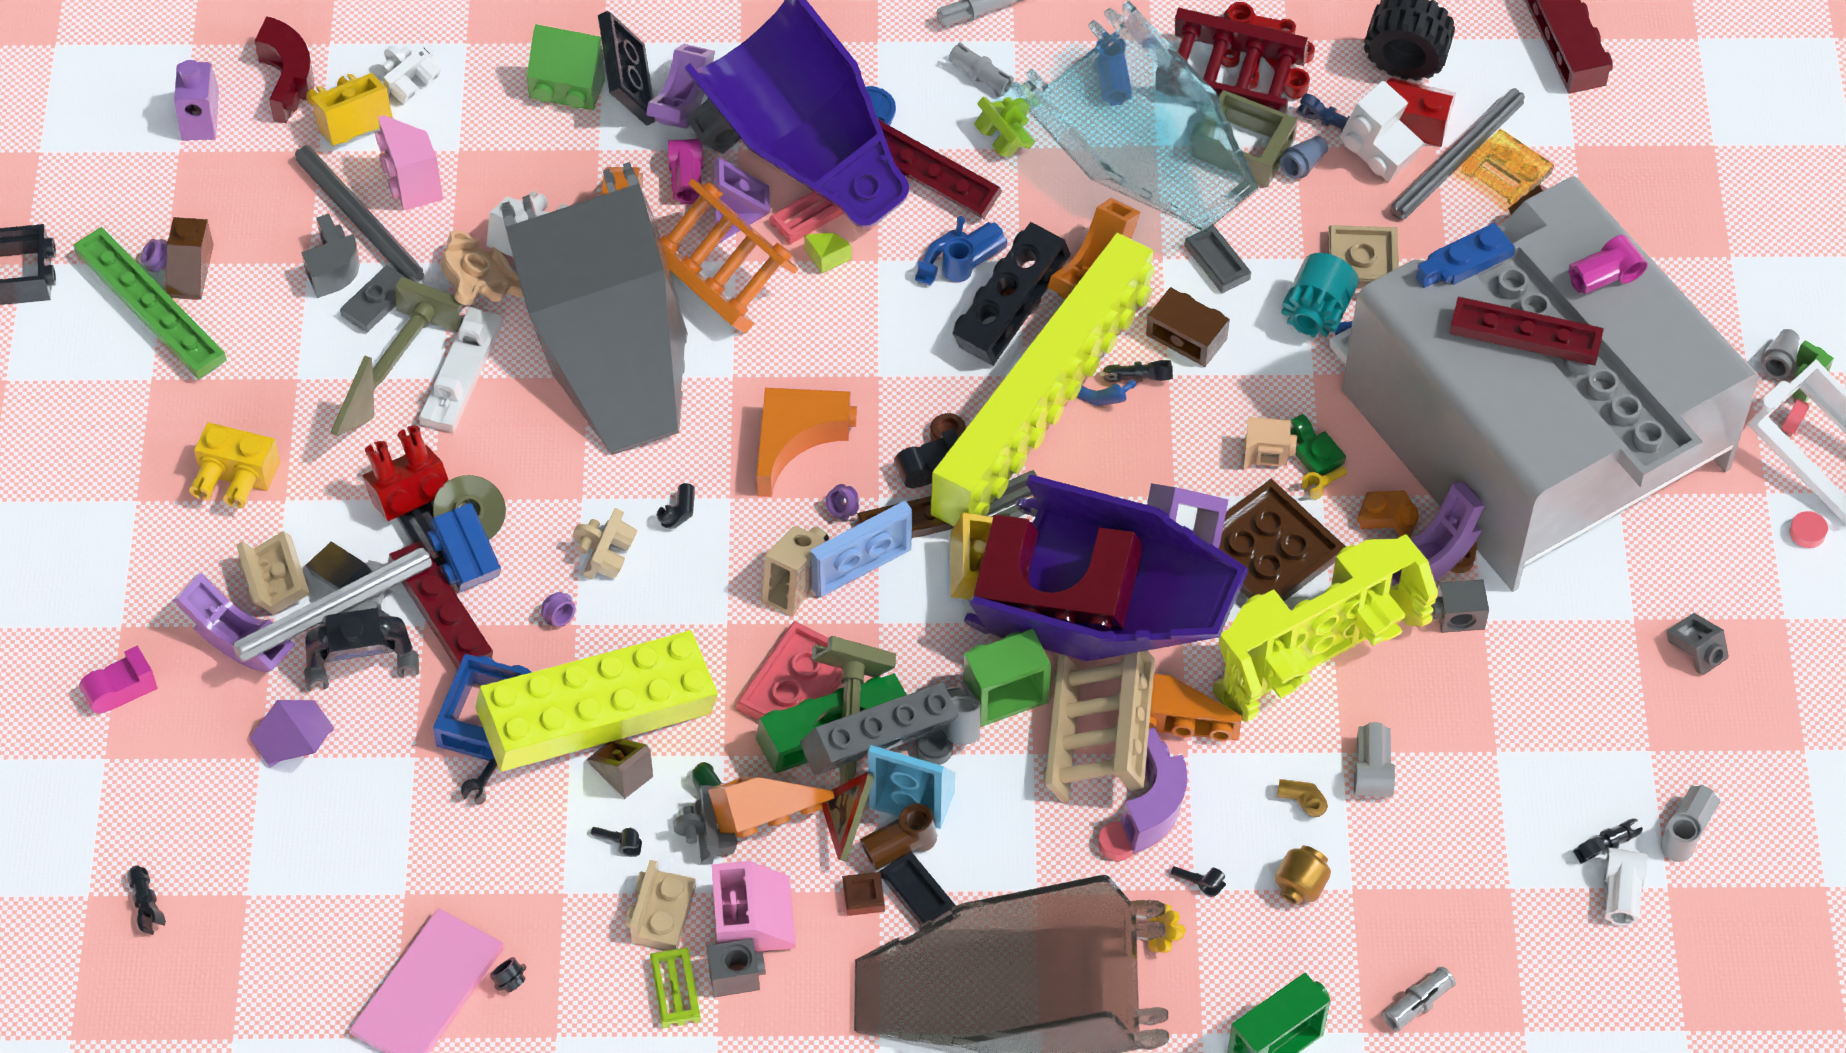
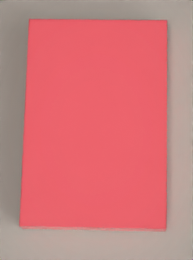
M793 621L737 701V710L759 721L760 717H763L772 710H784L798 705L803 700L809 698L817 699L830 695L837 690L841 684L842 669L812 661V647L816 644L828 647V637Z

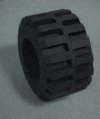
M1381 0L1380 4H1377L1374 9L1364 40V51L1368 53L1367 58L1370 62L1376 63V68L1380 71H1386L1387 75L1392 77L1398 76L1403 80H1408L1409 78L1414 81L1422 80V77L1432 78L1434 73L1439 74L1446 64L1455 34L1453 18L1448 16L1449 12L1444 7H1439V3L1434 0Z

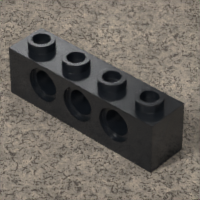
M1031 221L1025 230H1021L1016 235L1011 250L1005 258H1001L996 263L993 275L987 284L977 290L973 304L966 314L960 315L956 320L952 334L959 348L992 366L995 365L1048 289L1051 275L1059 271L1071 256L1065 239ZM1028 261H1035L1030 267H1022ZM1016 289L1012 294L1003 296L1006 290ZM988 317H996L991 323L983 324L984 320Z

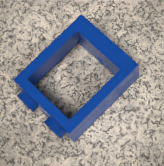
M465 654L433 726L436 746L487 761L492 758L495 759L483 727L458 721L474 683L486 685L528 674L532 671L521 665L509 666L498 663L487 656L481 655L476 657Z

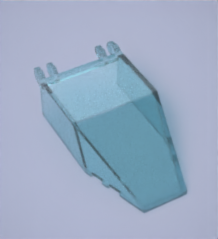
M1127 0L1122 4L1123 16L1111 7L1104 11L1106 20L1116 31L1110 35L1100 23L1095 20L1091 21L1088 26L1101 43L1052 82L1047 84L1035 70L1030 69L1026 73L1028 79L1022 85L1015 81L1010 87L1016 98H1023L1028 102L1030 106L1029 113L1090 180L1206 232L1256 192L1258 186L1245 156L1234 137L1233 129L1222 110L1217 93L1145 16Z

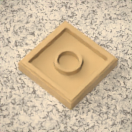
M1329 225L1328 254L1343 259L1353 267L1359 278L1357 288L1362 289L1368 283L1399 268L1398 227Z

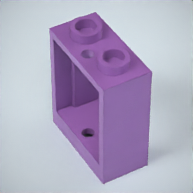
M1151 483L1147 505L1160 508L1174 521H1176L1179 505L1197 508L1193 532L1206 543H1211L1219 549L1229 499L1178 487Z

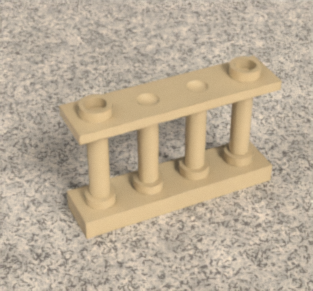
M1149 651L1126 654L1119 663L1079 670L1065 654L1058 655L1057 671L1054 672L1053 676L1055 693L1047 767L1043 772V778L1046 787L1062 803L1069 802L1071 782L1115 775L1130 791L1144 788L1155 658ZM1122 677L1121 690L1118 691L1117 695L1079 701L1081 685ZM1119 710L1118 722L1114 727L1076 734L1077 717ZM1116 742L1115 755L1112 756L1111 760L1073 766L1074 749Z

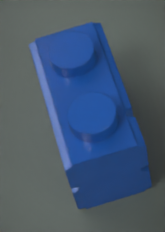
M472 503L431 519V531L427 532V536L434 552L440 550L446 563L441 566L444 576L450 585L455 583L459 592H463L500 576L501 566Z

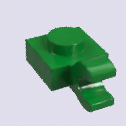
M1303 413L1291 420L1294 427L1290 429V435H1297V443L1299 444L1296 447L1295 455L1309 472H1315L1323 476L1345 464L1346 455L1326 431L1316 435L1311 422Z

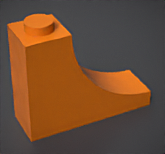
M765 387L757 466L758 496L772 497L773 489L780 473L791 460L802 452L824 443L849 441L850 427L857 426V406H851V391Z

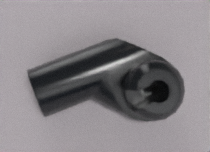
M689 483L680 484L677 487V503L673 506L667 504L665 509L662 506L658 509L656 516L662 527L668 529L677 528L693 516L695 502L694 485Z

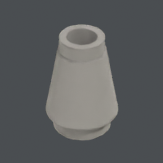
M1792 329L1780 331L1779 335L1762 354V368L1768 376L1775 379H1783L1794 372L1800 341L1799 334Z

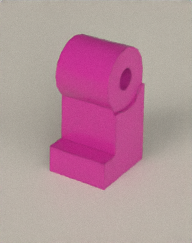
M138 645L124 651L125 658L106 666L105 669L92 671L81 679L79 688L93 712L105 713L158 689L153 671Z

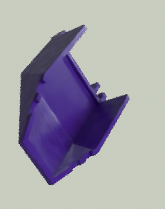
M1029 474L1025 483L1035 499H1019L1016 508L1026 515L1035 517L1031 523L1039 532L1029 571L1030 584L1033 588L1042 592L1054 593L1069 589L1078 583L1090 565L1099 528L1135 532L1143 544L1124 629L1111 627L1110 631H1099L1091 628L1088 624H1073L973 596L970 601V606L976 614L967 613L964 618V622L973 629L984 634H992L1003 638L1013 632L1022 633L1033 629L1043 649L1088 662L1219 638L1246 578L1248 569L1213 544L1203 541L1185 525L1181 526L1160 508Z

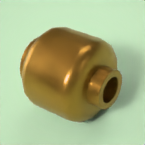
M1302 845L1300 849H1290L1274 877L1276 884L1282 889L1280 896L1295 905H1300L1302 901H1317L1332 873L1327 864L1328 858L1320 851L1306 845Z

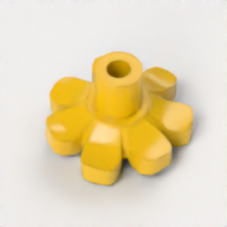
M1161 904L1158 910L1150 909L1147 919L1151 925L1143 926L1142 937L1150 939L1148 947L1152 952L1168 953L1172 950V940L1179 941L1185 936V926L1178 924L1180 914L1177 911H1173L1171 905Z

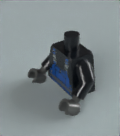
M379 608L324 616L320 625L309 630L305 637L307 667L304 669V677L307 690L311 691V685L317 681L323 682L324 690L328 688L329 682L324 666L326 662L392 652L398 654L397 674L399 677L404 678V668H413L416 675H419V654L412 650L413 647L404 621L399 617L390 616Z

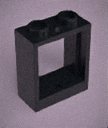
M44 224L0 228V257L38 253V276L0 279V305L51 300V286H56V271L54 265H51V258H56V245L54 237H48Z

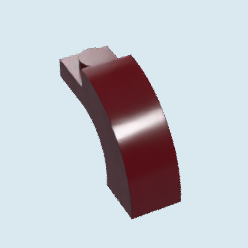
M266 16L256 36L255 46L259 63L271 65L281 72L269 102L273 121L287 124L292 111L295 112L298 109L300 99L307 100L306 95L308 91L312 88L314 89V73L308 47L301 35L288 24Z

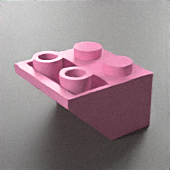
M385 115L379 116L380 131L375 132V138L379 151L384 152L378 155L383 173H388L389 178H391L388 179V185L393 199H400L404 211L443 200L437 157L427 131Z
M751 861L711 864L717 944L753 938L755 952L796 948L790 876Z

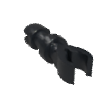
M1158 360L1143 365L1141 361H1135L1134 365L1120 366V364L1107 365L1103 369L1105 373H1115L1103 377L1109 383L1135 379L1136 383L1143 382V379L1146 378L1157 381L1173 379L1171 360Z
M1628 819L1620 823L1619 827L1613 830L1606 828L1600 831L1599 837L1589 839L1578 845L1579 848L1573 852L1580 864L1595 858L1605 850L1608 851V848L1618 849L1619 843L1639 836L1643 831V827L1635 830L1630 827L1638 822V819Z
M135 865L128 870L127 879L129 886L134 888L135 894L132 898L136 908H139L137 924L142 932L154 935L155 931L152 930L151 923L165 926V916L155 904L157 897L155 891L149 887L151 880L147 869Z

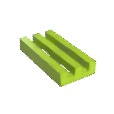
M688 947L650 953L662 1029L670 1028V1024L677 1023L678 1026L686 1025L685 1021L693 1020V1024L700 1023L701 1016ZM682 958L691 1010L683 1011L674 959ZM661 961H667L675 1013L668 1014L659 964Z

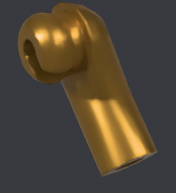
M1279 779L1278 798L1296 800L1311 817H1320L1327 811V800L1314 783Z

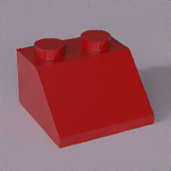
M1396 78L1388 79L1386 83L1408 102L1399 120L1424 143L1442 147L1457 92Z

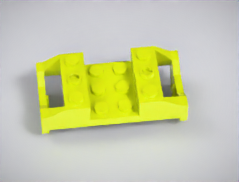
M1407 534L1398 539L1365 540L1356 546L1349 545L1343 548L1335 559L1331 586L1322 595L1313 600L1306 599L1301 601L1292 611L1274 589L1264 595L1257 594L1251 597L1242 606L1230 628L1222 632L1219 637L1218 644L1226 665L1224 677L1213 683L1212 693L1222 705L1242 715V721L1248 722L1257 717V713H1259L1258 707L1260 706L1257 699L1261 698V696L1274 690L1280 699L1286 697L1311 680L1308 672L1366 639L1372 646H1375L1382 641H1389L1400 635L1402 629L1397 623L1401 620L1410 626L1423 627L1429 624L1433 618L1431 615L1433 608L1430 605L1435 603L1438 591L1428 560ZM1402 569L1399 584L1390 587L1392 574Z

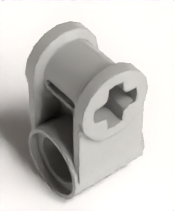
M965 681L957 682L955 687L946 689L959 717L943 728L942 731L950 742L968 745L975 743L980 738L981 704L970 691Z

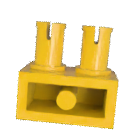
M372 72L356 78L353 74H346L347 79L344 76L340 77L335 88L326 91L324 87L317 86L316 89L319 93L313 88L308 91L306 99L313 106L318 131L332 146L346 143L356 136L379 129V116L385 115L393 118L387 88Z
M207 422L194 449L199 471L189 488V492L198 499L205 492L203 500H210L218 480L228 481L231 483L223 496L224 502L234 507L238 500L237 508L243 509L252 488L268 491L281 462L275 438Z
M962 513L950 533V597L972 599L993 517Z

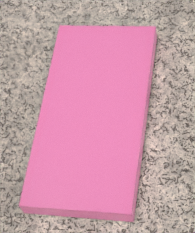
M438 908L350 1028L351 1035L383 1053H430L503 951V942Z

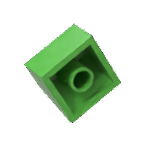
M535 24L527 70L529 98L541 102H552L572 108L594 111L605 82L601 37Z

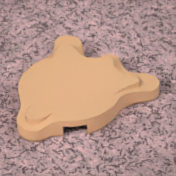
M456 230L449 234L447 248L441 257L440 267L445 277L454 285V298L458 303L471 305L477 294L484 295L494 302L501 301L508 294L524 298L518 274L511 269L500 251L493 247L490 253L477 247L479 240L472 238L464 231Z

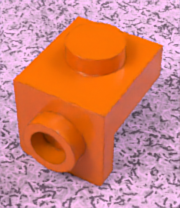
M1405 490L1366 492L1356 521L1362 529L1394 528L1400 537L1407 534L1410 538L1414 526L1418 523L1419 512Z

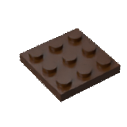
M1271 478L1226 511L1219 549L1248 569L1240 589L1248 599L1257 594L1264 595L1274 589L1280 598L1286 601L1332 566L1338 553L1346 546Z

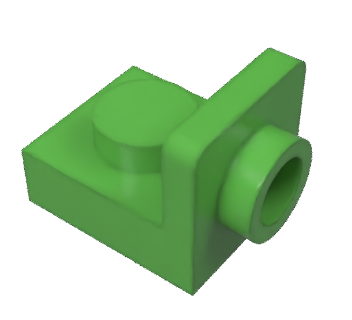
M1804 340L1797 353L1796 366L1799 369L1793 380L1816 359L1830 372L1834 357L1827 354L1821 347ZM1800 388L1792 395L1796 400L1799 398L1807 402L1809 399Z

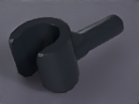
M495 759L489 760L477 779H468L462 784L461 794L464 800L468 798L472 790H479L474 799L476 805L483 804L486 801L487 795L484 788L497 767Z
M595 826L592 827V836L620 843L619 852L622 855L628 857L640 855L642 840L634 828H625L622 832Z
M1173 866L1171 870V875L1193 882L1208 897L1218 895L1226 886V883L1223 881L1226 877L1225 874L1215 867H1212L1204 876Z

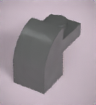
M329 213L316 217L319 236L323 245L301 252L305 273L317 298L340 291L350 285L360 269V260L354 234L345 236L342 226L340 224L335 226Z

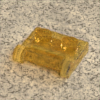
M1500 128L1465 161L1461 172L1469 178L1476 177L1505 197L1507 203L1512 206L1553 173L1554 164ZM1485 162L1489 163L1519 185L1516 188L1482 165Z

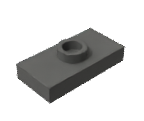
M386 265L340 308L341 316L368 333L396 306L395 285L401 277H406Z

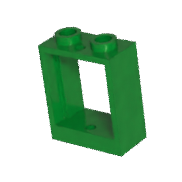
M1304 972L1231 1024L1227 1053H1300L1324 1036L1331 1002L1327 989L1319 981L1314 982Z

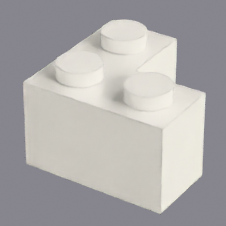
M1383 80L1356 104L1339 138L1350 151L1359 155L1375 174L1382 176L1389 183L1415 160L1424 142L1399 120L1408 102Z

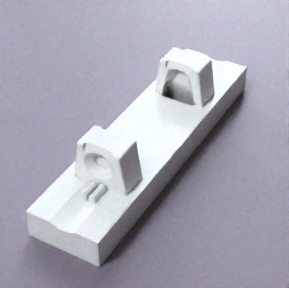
M472 307L468 308L419 416L420 425L450 433L455 432L502 328V315L484 312Z

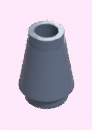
M1314 136L1285 149L1280 159V166L1283 172L1292 179L1306 177L1324 154L1327 153L1328 144L1321 136Z

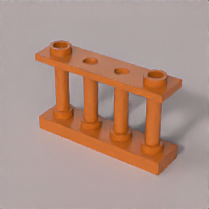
M692 178L688 184L700 196L668 236L663 235L661 238L669 269L731 326L747 334L755 324L746 315L749 310L747 306L780 266L794 274L799 268L790 261L793 256L792 253L778 242L773 246L720 199L723 193L709 181L703 185ZM713 205L723 216L690 257L686 255L683 259L677 253L680 249L678 244L707 208ZM735 225L746 237L713 277L709 276L706 279L700 274V271L703 269L701 267L702 263L731 227ZM758 245L769 255V258L736 298L732 297L729 300L722 294L726 289L724 285Z

